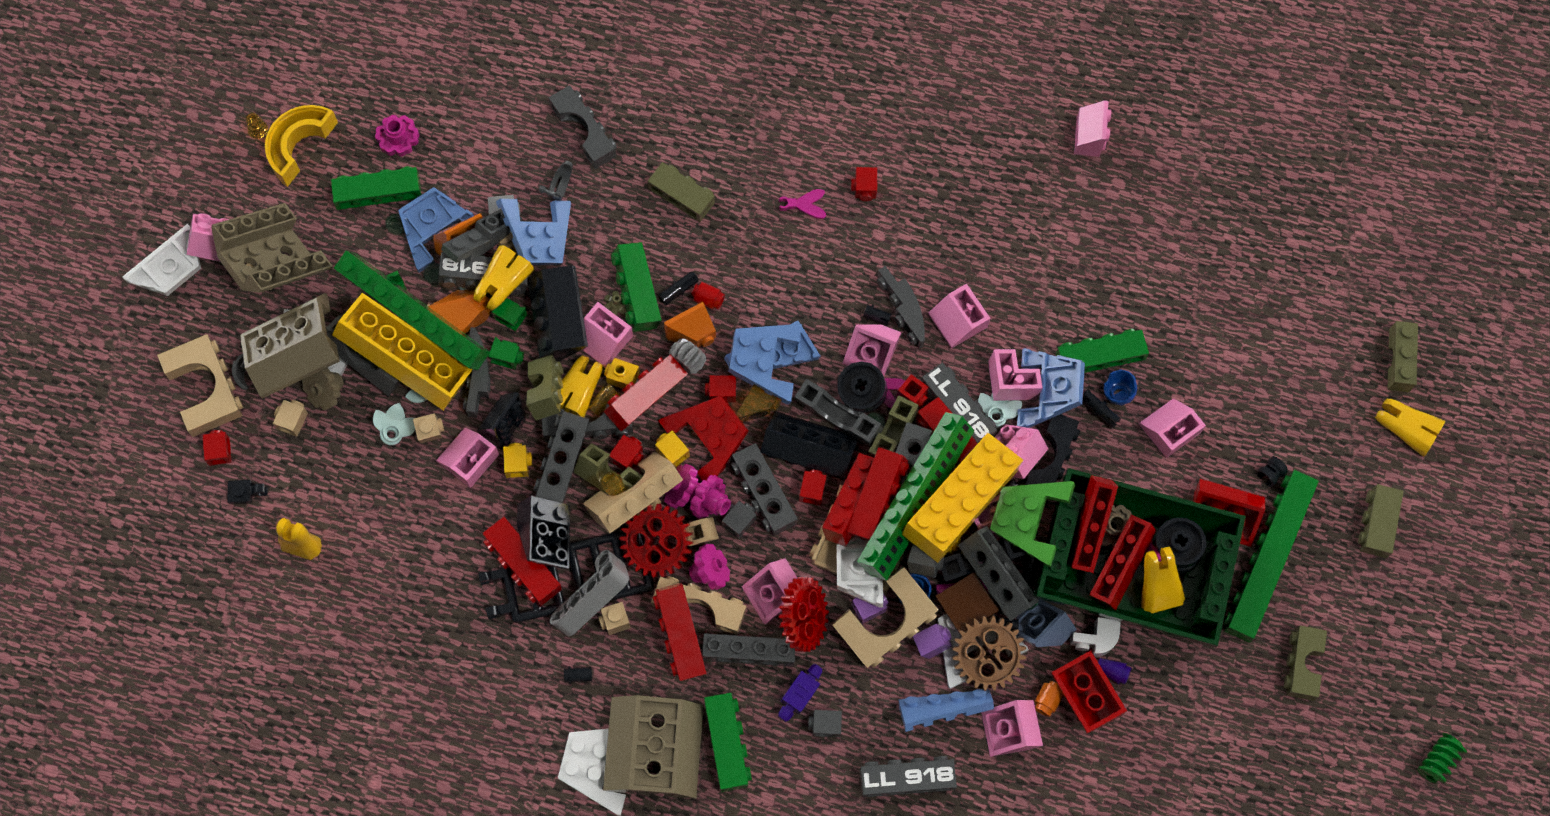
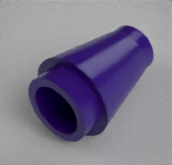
M1103 658L1099 659L1098 663L1109 679L1117 684H1126L1132 669L1127 666V663Z

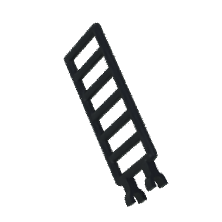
M618 531L570 543L569 562L576 591L584 584L576 550L590 548L595 573L597 572L595 560L600 554L598 545L611 542L614 555L625 563L623 550L620 549V537L626 536L625 532ZM639 533L636 539L638 544L643 546V537ZM500 565L501 569L478 573L481 585L504 580L508 604L486 607L489 620L511 614L514 623L552 615L564 603L561 590L554 596L556 605L542 608V606L540 607L535 602L532 604L533 610L520 613L509 568L503 569ZM547 566L551 574L560 583L557 567ZM642 568L644 584L631 587L629 580L626 586L610 601L653 591L654 583L651 571L647 576H644V569Z

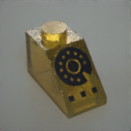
M754 384L738 410L737 415L742 422L768 416L772 410L777 411L782 399L765 393L764 389Z

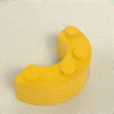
M316 105L299 106L283 113L271 125L265 140V153L276 177L285 186L288 187L300 172L296 161L292 158V151L295 145L301 139L309 136H320L326 139L338 123L332 110Z

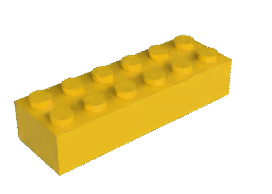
M361 293L341 317L332 334L443 411L473 370L364 293Z
M987 433L910 519L902 535L938 563L997 496L1002 487L1017 473L1023 459L990 433Z

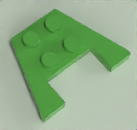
M1067 481L1002 487L990 527L991 532L1013 546H1017L1031 557L1038 559L1047 567H1051L1057 549L1056 546L1034 541L1046 499L1070 504L1075 483Z

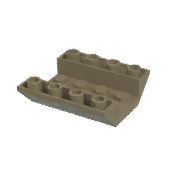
M285 203L211 226L217 257L241 290L261 293L333 268V265L321 250L310 254L292 229L297 218ZM281 251L287 252L290 256L282 254ZM244 263H250L254 267L246 266Z
M326 293L240 334L245 369L262 399L340 362L337 344L327 336L324 314L331 310Z
M639 695L611 697L603 791L673 794V797L696 799L704 705L683 699ZM655 715L661 716L664 719V725L659 728L654 727L651 723V718ZM650 762L659 764L660 772L658 774L652 775L648 772L647 765Z

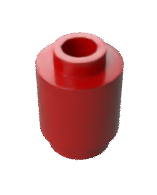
M701 282L700 285L696 284L692 291L694 302L698 304L703 302L705 307L712 310L714 308L719 310L725 298V294L720 289Z

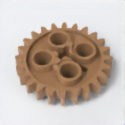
M983 615L980 623L973 618L974 625L970 626L968 623H965L967 630H958L962 637L954 638L958 646L951 647V649L957 652V654L951 658L952 660L959 661L954 665V668H962L959 676L964 677L967 675L965 681L967 684L974 680V688L976 689L980 683L984 691L987 690L988 685H991L995 691L996 684L998 683L1005 688V680L1013 683L1012 674L1020 676L1016 671L1017 667L1024 668L1020 660L1027 658L1021 654V651L1026 650V647L1019 645L1024 638L1015 637L1019 630L1014 629L1010 631L1012 623L1009 622L1004 626L1003 618L996 622L995 616L992 615L990 620L987 621ZM995 631L996 639L991 643L986 642L985 635L987 632ZM977 636L980 637L988 649H994L992 654L1002 665V669H998L995 663L988 656H985L986 652L975 639ZM972 645L978 647V654L974 657L967 655V649ZM1004 649H1009L1011 654L1009 659L1005 661L1000 660V652ZM986 663L992 664L993 668L992 672L988 675H984L981 672L982 666Z

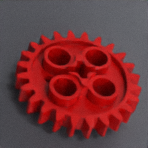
M652 504L647 506V511L643 509L639 512L640 515L636 514L633 516L634 520L629 519L626 521L629 527L621 529L626 533V536L620 537V540L626 541V544L621 546L620 549H627V553L623 557L631 558L628 563L629 566L637 564L636 572L643 568L644 576H647L651 571L652 578H655L659 571L661 577H665L666 570L673 574L675 573L674 567L677 569L682 568L680 561H688L684 554L692 553L687 548V545L694 544L693 541L688 540V537L693 535V532H686L690 523H682L685 516L676 517L678 514L677 509L670 513L669 505L665 506L662 510L661 504H657L654 510ZM656 518L662 522V528L659 531L653 527V522ZM644 525L647 526L649 532L643 528ZM639 533L643 534L646 539L643 546L639 545L636 539ZM671 535L677 540V545L674 548L668 544V538ZM659 536V537H660V539H659V541H658L659 544L654 545V543H653V542L655 541V538H654V537ZM664 549H666L670 553V556L666 555ZM654 550L660 554L658 563L654 562L651 558Z
M798 577L793 578V582L788 583L789 589H784L786 596L781 597L783 605L779 606L782 610L779 618L783 622L779 626L784 627L782 636H787L785 642L790 643V648H795V651L810 652L815 650L816 646H820L819 639L824 640L822 632H827L824 625L829 622L825 618L829 613L828 610H825L828 602L824 601L826 593H821L822 586H818V581H814L813 578Z

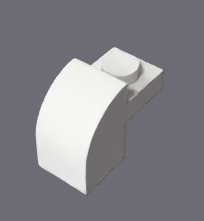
M1098 617L1094 622V635L1074 632L1070 637V645L1076 646L1075 649L1080 651H1089V648H1092L1093 655L1101 657L1111 651L1118 642L1121 622Z

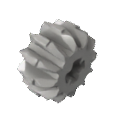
M683 338L675 342L669 351V355L671 354L682 368L690 374H696L707 361L702 350L691 341Z

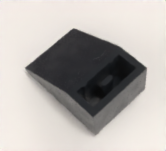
M514 392L501 395L477 430L481 436L501 450L504 445L508 446L514 438L513 432L517 427L521 428L526 421V413L520 394Z
M530 496L517 504V528L527 561L568 570L570 505Z

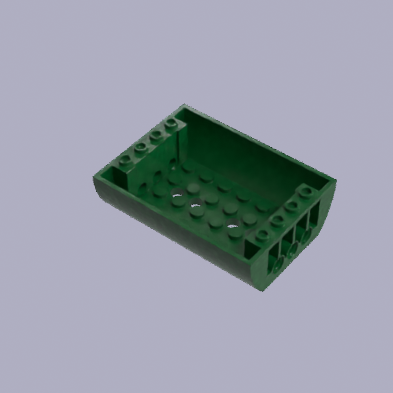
M1068 468L1063 482H1074V491L1070 504L1059 501L1055 503L1046 543L1055 545L1057 549L1051 567H1047L1042 562L1040 564L1034 588L1035 598L1207 646L1217 647L1246 516L1113 480L1118 486L1113 505L1115 507L1123 505L1131 511L1132 515L1151 523L1156 529L1152 539L1153 543L1159 528L1166 521L1173 518H1187L1194 521L1202 528L1206 536V548L1199 564L1192 571L1179 574L1183 578L1182 587L1185 596L1183 605L1156 613H1150L1142 608L1141 597L1144 582L1145 552L1116 611L1095 602L1090 596L1106 564L1105 558L1110 556L1113 550L1110 545L1100 548L1094 573L1071 568L1067 562L1090 476L1093 475ZM1111 523V527L1115 529L1114 524Z

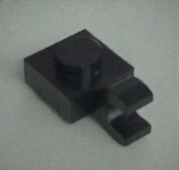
M251 480L228 481V504L252 503V497L268 496V487H265L263 483L252 485Z

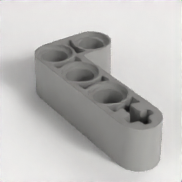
M604 550L597 556L595 560L597 572L552 614L550 623L566 636L575 634L628 583L629 574L625 563L609 550Z

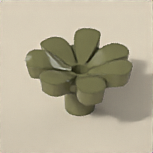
M613 291L612 296H605L604 301L607 303L604 305L605 308L609 311L611 310L616 316L618 313L621 316L626 315V308L621 302V295H619L618 291Z

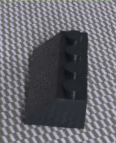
M570 265L543 269L528 277L539 358L553 355L556 361H562L588 347L576 267Z
M775 411L766 429L760 452L770 458L783 459L793 465L799 464L808 467L810 470L822 471L830 474L832 477L845 479L858 440L845 432Z

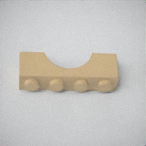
M666 576V578L660 577L656 589L678 584L679 580L671 576ZM688 583L687 586L683 585L688 603H699L706 606L714 615L717 629L738 635L746 613V606L743 605V601L736 598H731L730 600L722 598V594L711 590L709 593L701 591V588L695 584ZM652 598L651 604H652V607H655L654 602H653V598Z

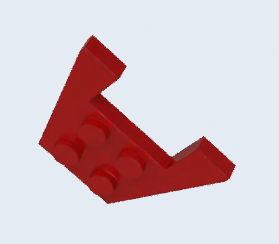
M718 396L658 420L667 433L673 431L676 434L689 424L714 458L697 472L702 481H707L710 475L719 476L723 472L726 463L749 432L723 396Z

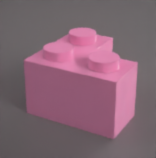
M995 349L988 361L993 401L1036 400L1043 389L1040 369H1018L1015 349Z

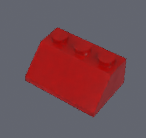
M1199 479L1192 502L1246 516L1240 544L1251 547L1265 512V497Z
M1092 651L1051 672L1087 734L1107 725L1127 712Z

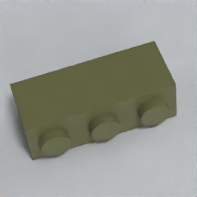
M662 162L647 181L649 190L698 222L702 221L715 204V195L707 187L702 188L690 176L685 177L680 174L673 165H667Z
M1379 484L1368 490L1365 500L1366 503H1369L1368 511L1365 510L1362 517V523L1365 524L1364 532L1361 531L1358 538V544L1361 545L1360 552L1388 558L1393 554L1403 490Z

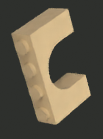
M207 334L157 355L163 371L169 380L194 370H206L215 376L216 384L212 395L206 401L180 412L187 431L192 437L243 416L241 409L244 406L239 396L235 397L233 390L236 389L232 378H227L225 371H228V367L224 359H219L217 353L221 352L216 340L212 341Z
M653 452L637 464L644 475L637 484L615 496H608L604 492L599 491L584 502L583 505L594 521L611 533L683 481L671 461Z
M903 566L889 576L886 581L900 598L904 607V618L898 629L887 635L873 634L860 623L850 609L832 623L867 668L870 665L873 668L884 660L882 656L885 653L896 651L902 645L900 643L901 640L906 636L910 639L919 632L917 627L924 622L929 624L937 617L935 614L938 611L937 607Z

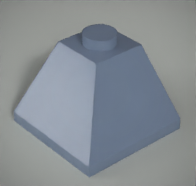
M1038 599V603L1016 618L1019 619V633L1016 636L1023 637L1024 641L1035 647L1063 645L1076 631V627L1065 611L1041 599Z

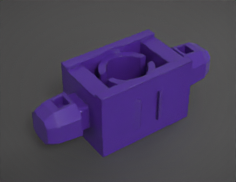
M813 664L808 669V674L801 671L780 702L786 706H782L778 713V718L782 721H789L794 715L793 711L800 715L820 686V683L816 680L822 674V668L817 664Z

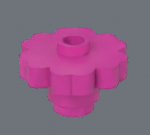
M396 115L384 118L382 121L383 125L376 128V141L379 143L381 151L389 156L395 153L400 157L412 152V146L419 143V131L415 128L414 121L405 115L400 118Z
M689 464L679 465L676 468L683 481L665 493L664 502L675 509L678 506L684 507L688 502L691 503V499L695 496V490L700 485L698 478H696L698 471Z
M710 475L707 481L703 480L695 490V496L691 499L690 510L693 511V516L703 519L707 518L709 514L722 516L727 513L731 506V500L725 495L726 485L723 484V479L716 475Z
M705 544L699 547V551L695 552L694 563L689 568L691 579L695 583H708L712 590L725 587L726 582L730 580V570L726 566L727 559L722 551L716 550L714 544Z

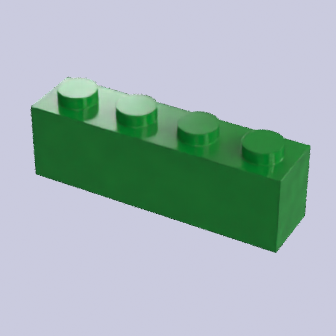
M405 166L398 170L384 169L377 173L363 172L356 176L342 175L331 179L333 203L337 210L412 200L422 195L417 167Z
M642 242L618 244L611 254L612 265L616 267V282L620 285L622 291L621 302L626 308V322L632 327V332L657 329L662 320Z
M1128 329L1118 335L1109 333L1095 340L1093 338H1086L1081 343L1072 344V342L1061 344L1055 355L1083 361L1085 363L1084 373L1146 360L1149 350L1142 329L1137 331L1135 329Z
M732 692L704 697L720 790L725 792L748 787V781H752L750 766L745 767L744 758H747L748 755L746 744H741L739 736L744 735L742 722L736 720L735 713L739 712L737 698H732Z

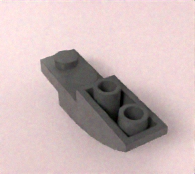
M502 209L476 221L475 228L443 243L441 250L455 263L465 258L472 261L489 251L511 233L509 226H506L503 221L505 216Z
M884 266L878 270L877 283L882 290L886 289L888 291L891 303L897 307L895 311L896 317H894L896 324L900 328L904 327L908 333L907 338L912 345L916 344L920 349L925 341V328L918 300L907 280L904 278L897 282L888 268Z
M471 327L470 335H467L483 346L476 328ZM488 358L485 359L478 370L473 369L470 373L472 377L469 376L467 379L469 395L464 398L463 409L466 410L468 417L477 418L480 398H489Z

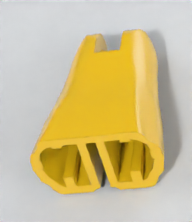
M505 245L498 246L474 292L473 299L477 302H481L487 293L492 295L486 306L491 311L500 306L534 271V267L528 260L519 255L515 259L516 253Z
M584 355L574 362L571 369L562 379L563 388L561 389L563 402L560 406V409L582 417L586 415L603 369V365L596 361L588 375L583 373L589 362V357Z
M1385 399L1382 408L1388 412L1378 411L1375 419L1417 453L1425 457L1445 421L1413 409L1397 400Z
M285 518L277 522L276 532L283 552L308 560H312L319 555L322 547L320 538L309 533L303 524L298 522L292 524L289 519Z
M1170 547L1160 549V562L1153 550L1145 555L1141 605L1145 611L1150 613L1181 606L1185 601L1175 556Z

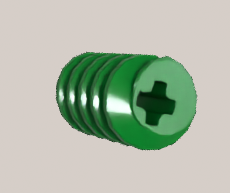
M1443 732V737H1440L1437 741L1438 744L1434 745L1432 751L1427 754L1428 759H1424L1422 766L1417 768L1418 773L1433 784H1437L1438 781L1446 783L1447 780L1443 774L1451 776L1452 773L1448 767L1453 769L1457 767L1453 759L1461 762L1462 758L1458 752L1465 755L1467 753L1462 743L1448 733Z

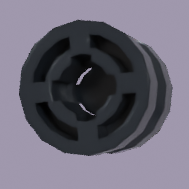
M1272 456L1267 461V465L1260 467L1256 474L1260 479L1267 476L1269 480L1265 484L1268 487H1273L1278 482V478L1283 477L1288 472V468L1282 460Z

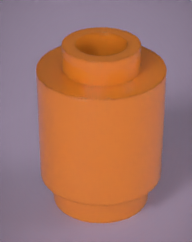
M1056 682L1043 683L1034 701L1035 710L1046 717H1050L1052 713H1055L1064 696Z

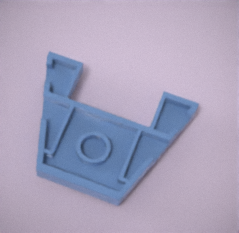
M434 187L398 210L418 273L435 263L434 258L423 244L433 239V235L474 216L472 212L463 209L454 200Z
M499 199L496 201L498 209L501 208L505 216L503 219L505 225L509 226L513 235L511 240L519 256L528 260L532 265H558L563 263L571 201L555 200L550 202L553 222L520 221L517 199Z
M791 324L735 329L728 372L751 385H757L764 389L765 393L771 396L775 395L782 399L781 402L789 405L792 399L794 383L771 378L776 343L779 341L798 345L802 325Z
M1026 348L1022 349L1021 367L1023 369L1042 368L1041 381L1043 389L1040 392L1039 407L1018 409L1017 426L1030 428L1082 405L1085 369L1083 361L1059 355L1053 356L1040 351L1034 352Z

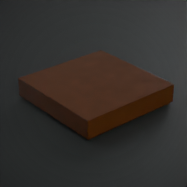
M975 572L936 595L938 602L957 632L959 629L967 630L965 623L973 626V618L980 623L983 615L988 619L999 612Z

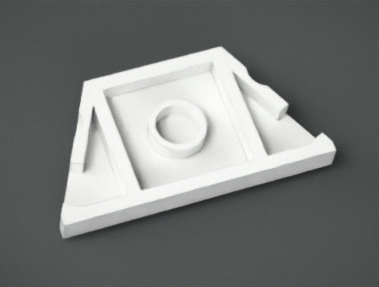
M186 224L127 272L123 279L127 283L169 296L201 269L199 257L186 255L190 226Z
M854 537L849 541L847 547L837 544V589L875 606L883 607V579L871 576L857 562L868 541Z

